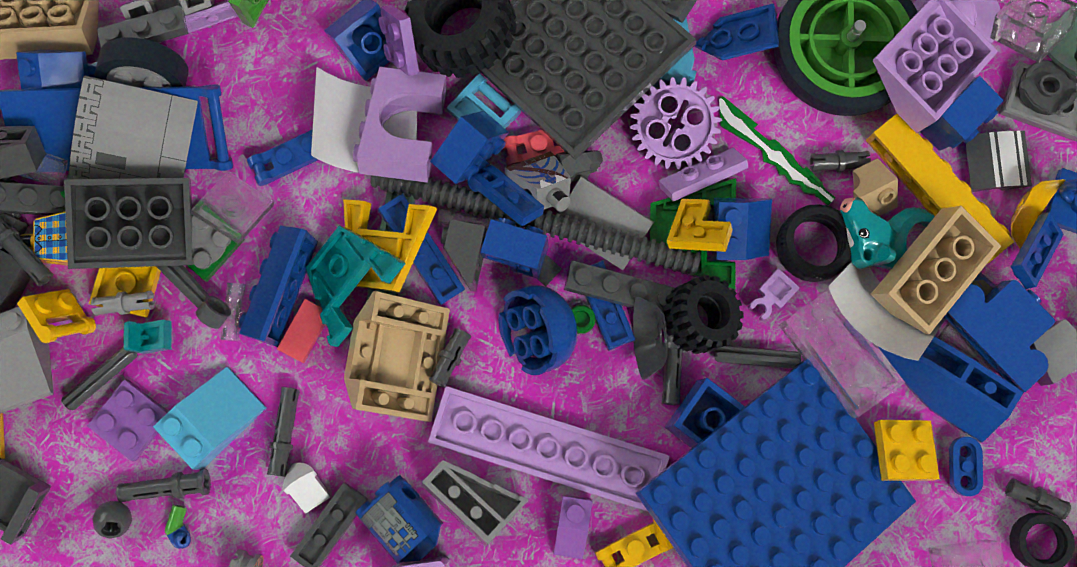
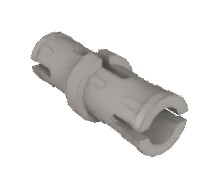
M152 291L134 294L118 292L116 296L93 297L91 305L103 304V307L91 308L95 316L116 312L124 315L134 310H151L155 307V301L143 302V299L155 297Z

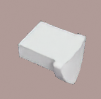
M294 463L285 476L283 491L286 494H290L306 514L329 499L330 494L310 465Z

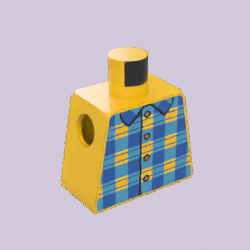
M65 212L35 219L33 222V234H21L20 238L35 253L41 262L68 266Z

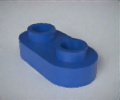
M972 437L956 438L949 447L950 486L955 493L961 496H975L983 487V451L980 443ZM962 446H964L967 449V455L965 457L961 456L960 449ZM963 476L968 479V484L965 487L962 486L960 481Z

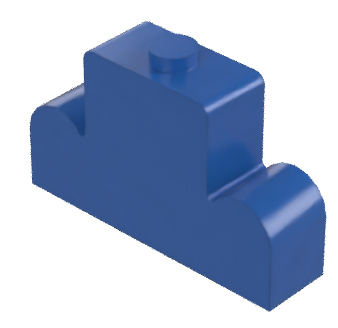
M1017 280L1001 281L986 296L980 287L970 284L944 316L950 325L1003 379L1023 392L1030 389L1047 372L1049 365L1047 357L1040 350L1030 349V346L1054 325L1055 319L1040 305L1041 299L1033 291L1026 290Z

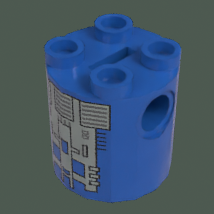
M401 475L397 476L390 483L388 481L375 492L377 497L371 502L367 501L355 512L360 521L397 564L420 561L438 545L440 528L443 522Z

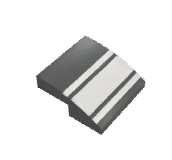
M1025 131L979 133L970 142L966 143L971 192L999 188L1001 190L1032 186Z

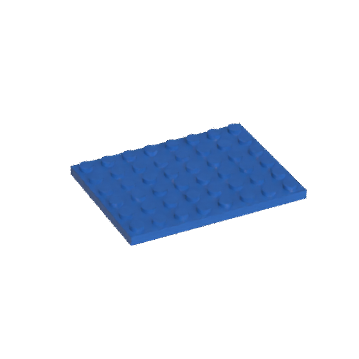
M811 357L802 361L801 364L793 368L636 492L638 498L687 567H845L916 502L902 481H881L877 447Z

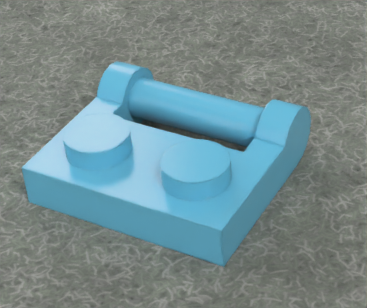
M478 74L447 107V111L457 120L461 116L485 111L504 128L521 113V110L515 104L512 105L487 84V79L481 74ZM480 91L505 114L500 118L474 94Z

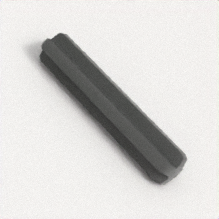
M123 346L62 398V403L67 409L75 410L137 358L138 354L124 350Z
M724 346L715 349L714 352L715 361L783 368H795L801 364V354L797 351Z

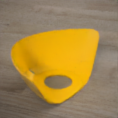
M1066 180L1042 181L1022 197L1011 218V236L1020 249L1038 216L1042 214L1051 198Z

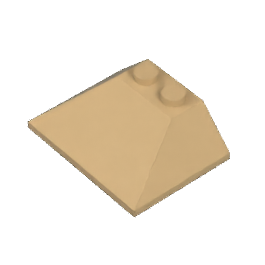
M373 291L354 320L346 362L344 381L352 409L426 422L432 421L437 385L432 383L429 377H431L440 359V351L444 349L450 309Z

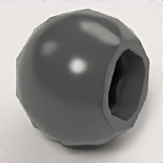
M118 501L103 503L96 509L93 515V528L102 537L109 539L120 537L129 530L132 523L131 511L127 505Z

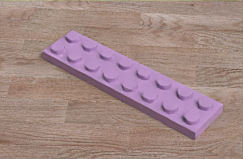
M447 386L445 387L428 440L429 443L645 511L648 510L638 498L636 492L663 472L669 460V455Z

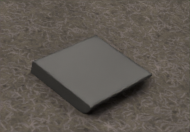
M546 255L538 280L546 287L562 268Z

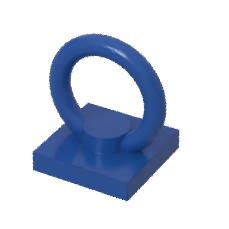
M1062 168L1058 170L1055 180L1064 179L1066 181L1049 201L1046 213L1050 212L1061 229L1077 234V172Z

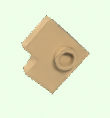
M878 158L853 170V198H861L867 207L879 216L898 207V178Z

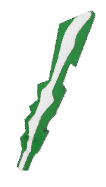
M725 97L719 98L720 118H722L720 126L760 149L763 155V162L776 166L779 176H785L789 184L799 186L804 194L814 195L829 206L836 197L825 189L823 183L807 167H801L794 156L776 139L768 140L754 128L758 124Z

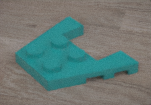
M340 225L306 267L314 297L320 301L322 307L320 314L322 324L327 325L330 334L327 336L330 346L339 347L353 330L352 325L339 307L370 268H373L382 282L391 283L406 264L400 258Z

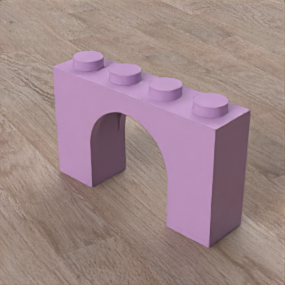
M379 67L377 78L373 77L371 80L370 92L372 98L366 100L365 116L367 117L365 122L361 121L359 138L361 141L360 145L355 144L353 161L358 163L359 174L428 183L432 165L430 161L433 158L432 142L395 137L386 132L383 125L391 116L404 111L442 115L447 94L446 75L419 72L418 74L408 76L400 69Z

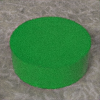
M585 305L573 307L572 311L577 324V334L590 332L596 320L593 310Z

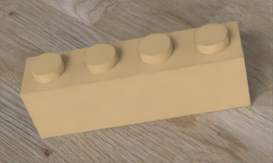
M962 206L942 208L871 295L893 316L925 334H930L999 250L1001 245Z

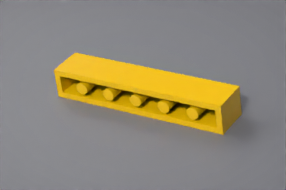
M898 114L894 115L865 140L928 212L936 216L942 208L962 206L1001 245L988 263L1015 242L1010 237L1009 230L992 217L988 206L983 202H979L971 193L969 185L959 180L952 172L951 165L934 152L932 144L926 138L916 133Z

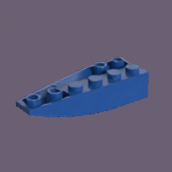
M848 320L846 321L929 410L980 443H983L1009 418L1024 393L999 375L935 336L917 361L882 349L854 329Z

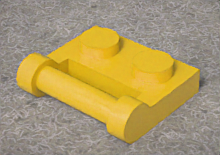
M70 289L23 296L17 302L34 332L43 343L54 342L59 337L77 333L83 335L90 334L96 329L95 320L92 317L86 316ZM66 320H72L73 322L59 326H54L51 324Z

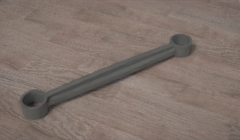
M69 174L67 175V178H68V179H86V178L71 176V175H69ZM183 265L156 266L198 308L196 316L203 324L214 329H219L231 314L229 306L221 299L209 296Z

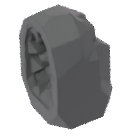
M598 150L584 151L576 160L567 153H560L555 156L570 175L571 182H578L581 176L587 179L591 173L597 171L603 162L602 154Z

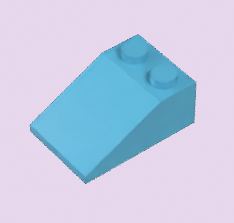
M226 367L175 405L153 428L192 470L204 469L267 407L229 367Z

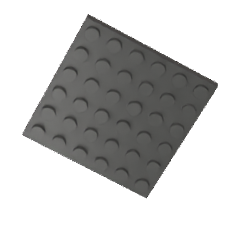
M511 0L517 24L516 32L512 35L514 40L511 47L505 48L506 54L501 60L496 59L493 62V67L488 70L484 68L480 72L556 144L576 160L641 98L651 86L696 45V38L651 0Z

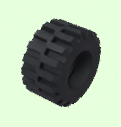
M708 275L697 277L674 288L671 291L672 294L668 295L665 299L668 304L663 306L662 312L666 313L665 324L669 328L666 332L668 336L672 335L674 337L673 342L676 345L682 344V350L686 352L692 350L693 354L706 353L732 343L731 340L738 337L737 331L741 330L743 326L740 319L744 318V313L740 311L739 307L742 306L741 300L736 299V291L734 289L730 290L728 288L729 284L725 280L720 282L719 277L712 276L709 278ZM698 303L707 313L708 327L701 321L698 315Z

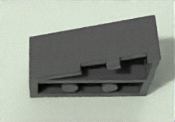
M0 126V179L36 172L46 153L35 126Z

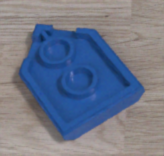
M774 3L720 17L713 24V29L696 42L695 47L722 61L779 47L777 13Z

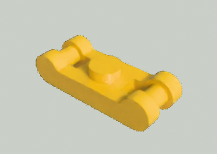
M652 522L594 553L598 561H602L604 567H635L674 547L662 548L655 524ZM651 534H655L659 542L653 546H650L646 538ZM620 551L624 561L616 564L612 554Z

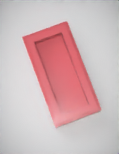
M304 299L277 350L304 363L325 324H322L320 317L322 307Z

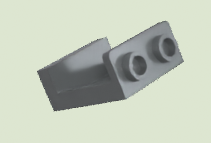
M0 458V530L4 531L1 540L11 545L24 537L51 485Z

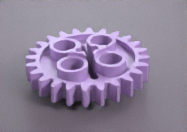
M671 77L670 85L667 86L662 79L659 80L660 88L656 89L651 86V94L649 96L646 94L642 96L643 104L634 103V106L639 109V113H632L630 117L637 120V123L630 125V129L638 130V133L632 137V140L642 141L637 150L645 148L648 150L645 154V159L650 158L652 155L656 156L654 161L656 166L661 160H665L666 169L670 167L671 162H675L677 169L681 168L682 161H686L688 166H692L691 158L693 157L701 162L700 152L711 153L707 147L708 143H718L712 137L713 133H721L720 129L714 127V123L722 121V118L714 117L713 114L720 107L710 106L715 97H704L707 91L706 87L697 91V81L692 82L690 86H686L687 81L685 77L682 78L680 85H676L674 77ZM666 96H672L677 101V106L672 112H665L661 108V102ZM688 100V105L680 118L683 126L681 128L676 127L669 144L663 146V142L671 129L668 120L670 118L675 119L683 101ZM693 108H697L702 112V119L697 124H690L687 121V113ZM659 122L664 125L665 131L661 137L654 138L650 136L648 129L652 123ZM681 134L687 135L690 139L689 146L683 150L677 149L674 146L675 138Z

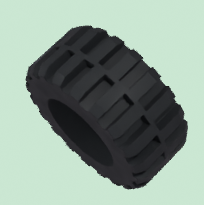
M510 0L407 1L404 10L411 20L416 52L431 70L440 72L441 75H446L447 77H451L454 74L456 78H465L466 74L471 73L474 76L480 74V70L484 68L490 69L494 66L493 62L496 59L501 60L506 54L505 48L511 47L514 40L512 35L516 32V15ZM465 8L481 9L476 22L464 32L456 35L440 34L445 21L455 12Z

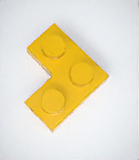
M681 199L667 238L669 249L726 252L733 231L731 222L707 221L711 210L709 200Z

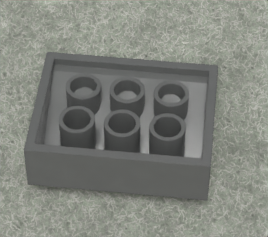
M190 178L64 180L68 269L193 265Z

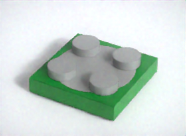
M202 203L192 212L193 265L187 266L204 281L208 282L245 239Z

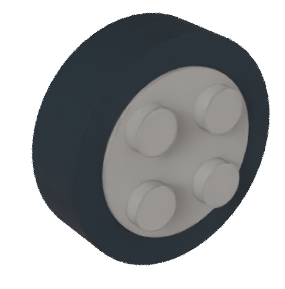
M132 37L117 38L106 42L100 49L95 70V78L133 87H186L188 66L184 59L175 51L154 41Z

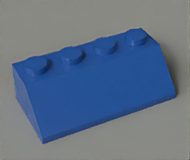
M280 225L278 232H274L270 240L271 251L268 259L265 258L261 263L259 270L261 277L258 285H254L250 292L249 301L251 303L248 311L244 312L240 318L239 328L241 329L239 334L275 347L279 346L306 276V267L311 262L318 241L307 230Z

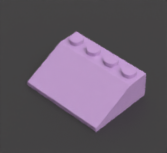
M929 0L873 59V62L896 113L918 133L936 122L998 51L949 0Z

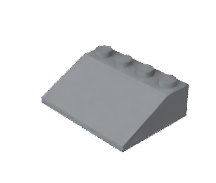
M19 307L0 313L1 414L54 394L49 344L40 341Z

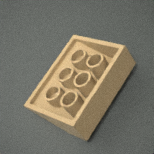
M0 0V60L17 59L16 52L34 50L86 51V55H93L98 38L99 0Z

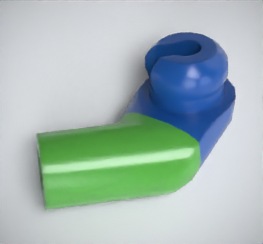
M173 504L165 526V534L175 548L184 549L191 542L190 533L183 524L187 508Z

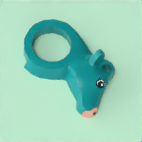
M858 197L846 198L840 206V212L846 225L851 250V261L858 269L875 266L891 270L907 251V236L910 229L916 223L927 227L935 217L925 209L912 207L902 210L887 222L872 212L865 202Z

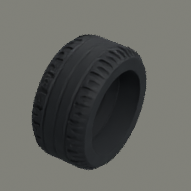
M822 204L807 205L792 213L780 227L776 240L777 254L782 265L793 276L804 281L821 282L841 273L851 263V250L846 225L839 210ZM804 222H817L831 230L837 241V254L833 262L825 266H817L801 258L794 245V233L800 224Z

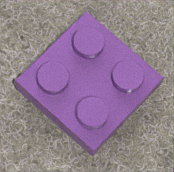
M392 5L380 7L382 16L379 17V25L386 38L387 44H384V53L387 60L408 76L418 74L419 69L410 17Z
M124 379L87 426L130 461H136L158 434L153 426L168 411L129 380Z

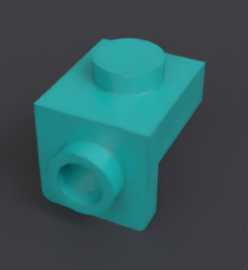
M163 319L146 323L125 322L124 350L142 354L171 350L172 321Z

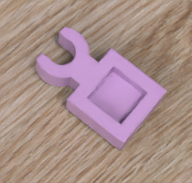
M778 268L757 290L763 297L752 301L748 309L751 311L756 305H761L764 308V314L759 319L763 321L770 316L772 305L778 310L781 309L800 287Z

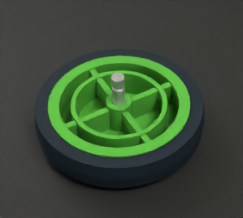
M788 0L777 20L779 47L773 48L777 69L783 81L794 95L819 111L840 116H856L878 110L890 103L891 99L873 59L918 11L911 0Z

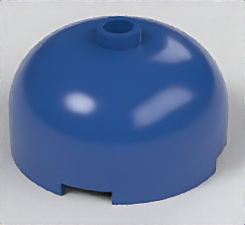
M539 285L527 286L505 295L503 298L505 301L504 310L502 313H499L498 320L500 334L509 356L511 357L516 353L519 362L523 365L521 370L530 375H540L563 365L572 355L577 342V324L573 311L567 301L556 291ZM527 327L532 329V332L516 337L512 343L511 329L513 331Z

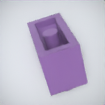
M562 495L553 555L583 559L592 500Z

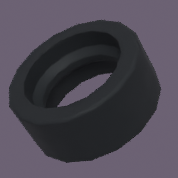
M1029 513L1024 515L1014 523L1009 535L1010 548L1015 558L1027 567H1064L1071 560L1075 549L1074 535L1069 526L1062 519L1051 514ZM1036 524L1048 525L1056 534L1057 547L1055 553L1048 559L1040 560L1034 558L1027 549L1026 537L1028 531Z

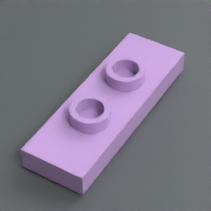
M733 147L659 180L660 188L672 201H676L747 169L748 162Z

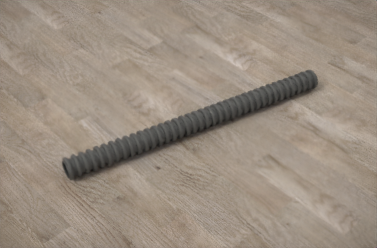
M371 175L370 183L373 188L380 186L381 190H386L387 188L389 192L393 193L396 191L398 195L405 193L406 197H411L412 195L416 200L422 198L423 202L430 200L431 204H436L437 202L441 207L447 205L448 209L455 207L456 211L464 210L466 214L473 212L474 216L480 214L484 219L488 216L490 220L505 218L514 221L480 192L476 193L471 189L469 191L465 186L459 188L458 184L451 186L450 182L447 181L443 184L440 179L433 181L432 177H429L427 183ZM552 210L543 211V215L523 226L524 229L527 226L539 228L544 231L543 235L549 233L552 238L556 235L559 236V240L567 238L570 243L574 240L577 245L584 243L585 247L592 245L595 250L598 247L602 248L603 252L610 250L613 255L617 252L620 253V257L628 255V259L631 260L635 257L638 262H641V260H646V264L653 262L656 267L659 264L663 265L664 269L671 267L674 272L678 269L681 270V274L689 272L692 277L697 273L701 259L700 251L693 253L691 250L669 249L664 241L656 243V239L649 241L646 236L643 239L639 238L638 234L631 236L628 231L624 234L621 233L622 230L620 229L613 231V227L606 229L602 224L595 226V222L588 224L587 220L583 219L581 222L578 221L577 217L570 219L569 215L563 217L559 212L555 215L552 214Z

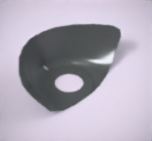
M637 296L635 297L633 333L636 339L634 341V350L642 380H645L664 366L667 359V334L665 317L660 308ZM662 328L664 332V346L662 342Z

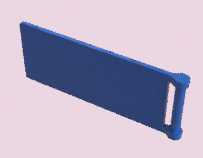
M220 85L138 87L198 101L185 169H216L226 171L233 168L232 158L228 154L219 96L222 95ZM81 88L0 90V108L5 126H35L46 155L36 172L69 171L74 125ZM200 97L208 98L217 152L216 159H210Z

